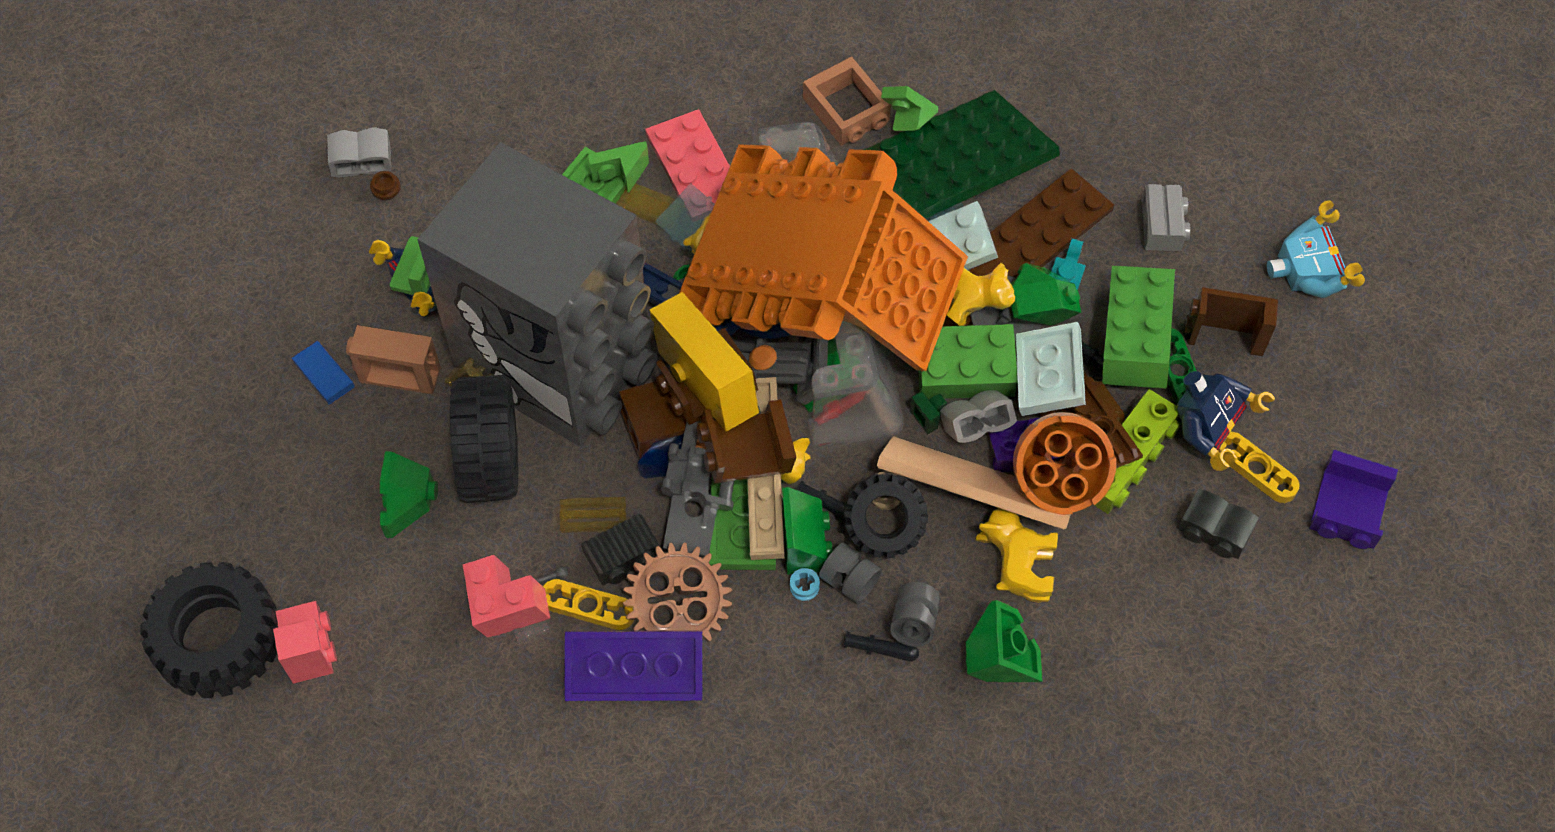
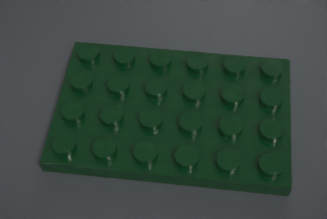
M996 90L985 93L943 114L934 116L918 130L903 131L864 149L884 151L894 160L897 167V178L892 190L925 219L1060 156L1059 146Z

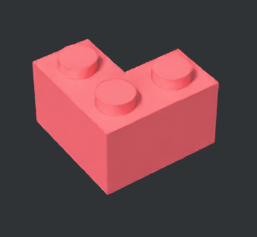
M495 555L463 564L472 626L486 637L497 636L550 619L545 588L531 575L511 581L509 568Z
M316 601L275 611L278 628L273 629L278 660L292 683L333 674L332 662L337 661V654L334 643L329 641L327 631H331V623L327 611L321 612Z

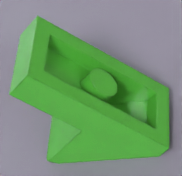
M908 86L883 87L881 99L891 104V108L896 110L893 125L894 131L918 130L938 112L937 105Z
M646 141L587 155L589 171L593 182L609 180L615 176L622 175L627 193L631 191L649 164Z

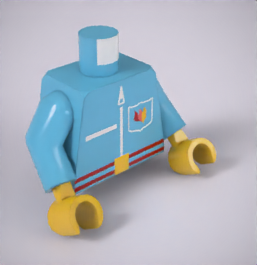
M1327 200L1321 203L1319 206L1320 215L1317 217L1313 215L1285 238L1278 254L1279 259L1267 262V272L1271 279L1286 276L1292 291H1302L1319 298H1325L1346 289L1349 283L1355 287L1363 285L1365 281L1362 274L1354 276L1362 272L1363 268L1359 263H1351L1345 268L1329 226L1323 227L1324 222L1334 223L1339 219L1340 213L1338 210L1326 215V212L1334 206L1332 201Z

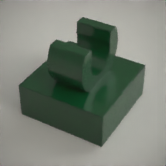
M922 391L911 397L910 412L927 435L938 429L941 416L940 410L947 405V402L941 394L928 399Z

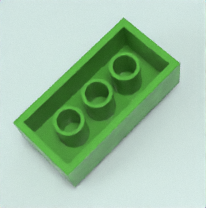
M1112 266L1103 362V384L1167 389L1175 269Z

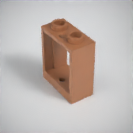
M853 57L803 82V99L841 146L849 141L851 143L857 142L866 132L872 129L879 130L890 120L891 104L881 99L882 92ZM854 83L872 104V107L843 121L825 97Z
M357 325L354 336L349 337L346 353L350 356L353 371L356 372L360 383L433 394L441 366L432 337Z

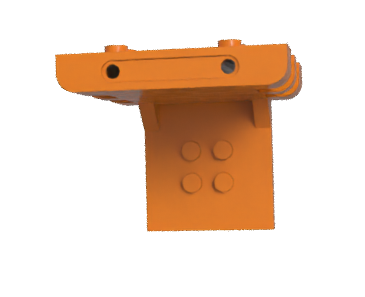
M739 144L679 293L683 292L711 325H720L725 319H729L732 316L731 321L742 329L764 332L769 330L772 325L780 323V327L790 335L831 340L837 335L842 321L861 327L915 370L926 371L968 256L892 190L897 178V167L894 160L884 151L849 149L844 163L841 162L836 166L835 162H831L828 156L818 148L799 147L795 160L788 163L787 159H782L781 155L771 146Z

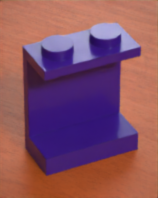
M1333 450L1325 466L1309 529L1317 531L1324 538L1334 539L1337 537L1350 541L1352 546L1359 549H1374L1383 535V531L1379 530L1388 491L1396 480L1398 469Z

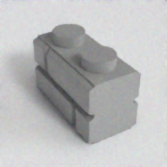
M1148 184L1145 186L1141 199L1145 250L1181 251L1184 241H1188L1190 238V223L1184 221V215H1187L1188 198L1182 197V187L1180 185L1162 186Z

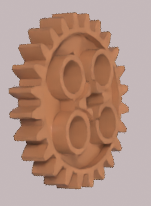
M669 543L667 553H664L657 546L655 548V558L644 553L643 558L646 565L634 563L633 567L638 572V575L628 574L626 578L634 585L633 587H625L623 589V593L632 596L631 599L623 602V607L633 608V611L626 616V619H637L638 621L633 631H640L642 629L645 631H703V639L710 642L712 637L709 630L720 632L722 629L716 622L717 619L726 621L729 617L721 609L731 607L732 602L723 599V596L732 592V588L722 587L721 585L728 579V575L718 576L716 573L720 569L721 563L711 566L709 561L712 554L709 553L702 559L699 557L700 547L698 546L692 554L688 553L686 543H683L680 551H675L673 543ZM687 571L697 572L701 579L700 584L696 587L687 586L683 581V574ZM654 575H661L667 580L668 586L663 591H655L651 588L649 579ZM674 590H678L680 595L701 591L707 593V596L702 598H685L680 606L676 605L675 600L649 604L647 601L653 597H670ZM689 605H701L704 608L705 617L699 621L691 619L687 613ZM659 608L668 609L672 615V621L666 625L658 624L653 616L654 611Z

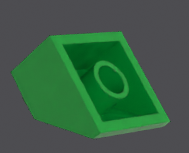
M790 487L782 488V512L787 575L793 574L801 568H808L818 573L821 571L829 555L833 552L832 541H825V531H830L829 511L822 510L821 499Z

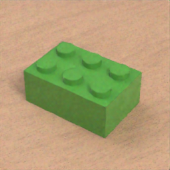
M1013 324L942 327L927 370H918L919 392L922 391L928 399L937 394H941L944 399L972 398L976 394L987 390L999 391L1006 397L1015 396L1018 386Z

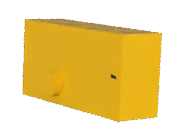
M683 292L649 310L651 320L654 322V334L658 352L670 365L675 379L679 383L683 381L704 407L711 409L712 416L726 432L759 413L752 370Z

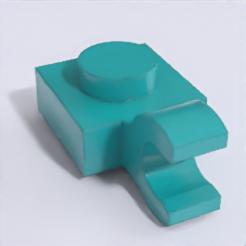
M1072 239L1066 258L1056 257L1052 272L1074 283L1078 290L1086 265L1078 263L1084 242Z

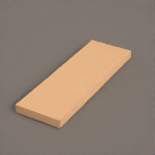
M894 436L878 459L877 467L1061 529L1067 528L1071 514L1063 515L1048 512L1036 506L1021 490L1016 477Z

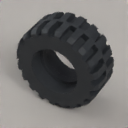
M503 375L458 378L452 382L450 389V436L453 471L459 498L467 503L511 500L518 493L519 482L516 416L511 381Z
M212 561L200 563V568L193 569L190 565L181 569L183 572L177 577L171 575L164 580L166 586L162 590L156 588L150 596L153 600L152 605L147 604L144 608L142 615L146 621L140 624V634L144 638L142 642L144 652L168 684L173 688H179L182 693L189 696H194L197 691L201 698H213L214 692H219L222 697L232 695V688L237 686L244 690L251 685L249 682L250 678L254 675L260 678L267 671L264 667L265 662L272 663L277 655L273 645H276L273 629L278 628L275 604L260 580L256 576L252 577L250 572L241 566L234 569L231 563L219 562L218 567H215ZM217 607H230L241 612L237 631L221 647L201 653L187 651L183 648V639L188 626L201 613Z

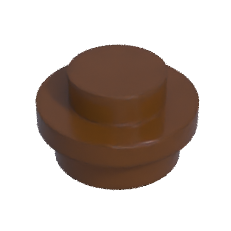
M380 171L373 176L370 189L376 198L388 200L399 193L401 184L398 177L393 173Z

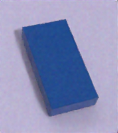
M318 341L292 357L293 363L328 405L355 388L351 379Z

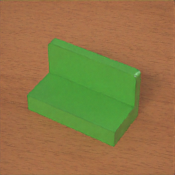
M411 236L390 282L391 290L414 295L416 292H428L430 281L418 244V237Z

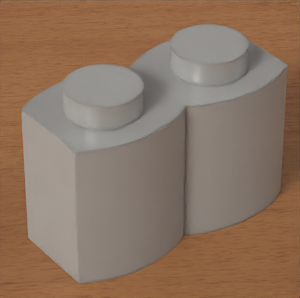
M372 127L359 132L340 130L327 135L328 165L331 176L348 177L360 174H376L380 171H391L390 140L386 129Z
M996 390L980 392L969 401H954L940 410L944 431L957 442L962 443L977 440L987 431H1003L1017 421L1012 400Z

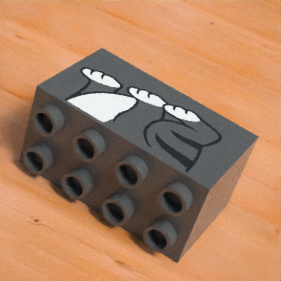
M500 142L417 239L457 376L461 378L503 375L509 378L513 390L515 410L581 447L593 430L604 435L613 427L622 409V402L618 400L619 391L624 390L629 383L635 386L644 385L656 367L658 355L652 352L650 341L654 330V322L648 319L647 303L651 289L648 285L644 284L643 267L646 262L647 251L640 247L637 215Z

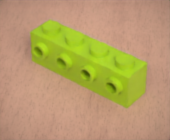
M1150 389L1146 392L1122 424L1143 454V458L1116 468L1115 477L1109 491L1094 506L1107 514L1111 512L1114 506L1119 509L1123 506L1130 494L1127 491L1131 483L1135 485L1140 483L1147 472V469L1144 467L1149 460L1155 462L1165 447L1161 443L1166 437L1172 439L1179 430L1181 423L1178 421L1179 413L1175 404Z

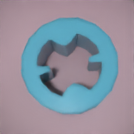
M801 568L792 574L790 578V591L796 599L809 601L818 594L820 581L816 572L808 568ZM807 578V583L810 580L813 582L810 584V590L802 591V586L799 589L796 587L800 585V579Z

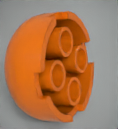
M1059 412L1037 419L1024 430L1014 450L1013 469L1019 487L1030 501L1045 511L1067 515L1083 510L1092 504L1096 505L1106 495L1115 477L1116 457L1114 456L1113 447L1108 436L1098 425L1084 416ZM1052 456H1054V457H1061V456H1062V458H1061L1059 461H1053V460H1052Z

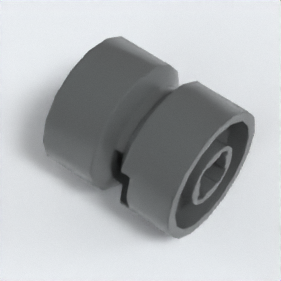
M843 542L829 555L820 571L819 577L834 588L841 586L842 594L856 604H860L877 584L882 574V569L867 558L860 560V553Z
M909 582L902 585L898 590L890 628L892 636L898 642L913 647L924 646L931 642L934 636L941 599L939 592L935 588L921 582Z

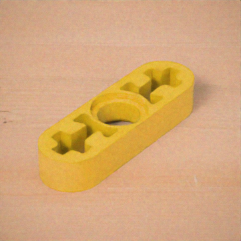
M1230 432L1218 449V451H1221L1232 443L1237 445L1236 450H1232L1236 454V461L1227 464L1274 501L1279 503L1292 501L1299 490L1297 477L1239 433ZM1245 452L1249 453L1245 457L1243 463L1239 461L1241 456H1244ZM1252 461L1260 462L1265 467V472L1263 474L1253 473L1249 469L1248 463ZM1271 472H1274V477L1270 479L1269 483L1266 482ZM1287 483L1289 485L1287 490L1285 489L1281 492L1277 489L1279 484Z
M560 579L550 580L543 586L546 591L548 608L551 612L615 630L627 629L634 622V620H627L626 616H621L619 620H615L614 613L604 610V616H600L603 612V602H607L608 610L618 611L620 607H623V602L628 600L624 597ZM557 589H560L562 596L572 599V593H576L572 600V608L569 607V601L564 598H558L556 602H552L549 593L555 594ZM585 598H592L598 604L594 611L586 613L578 608L579 603ZM624 607L625 614L627 615L633 611V608Z

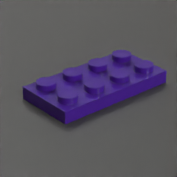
M565 631V701H692L703 699V631Z

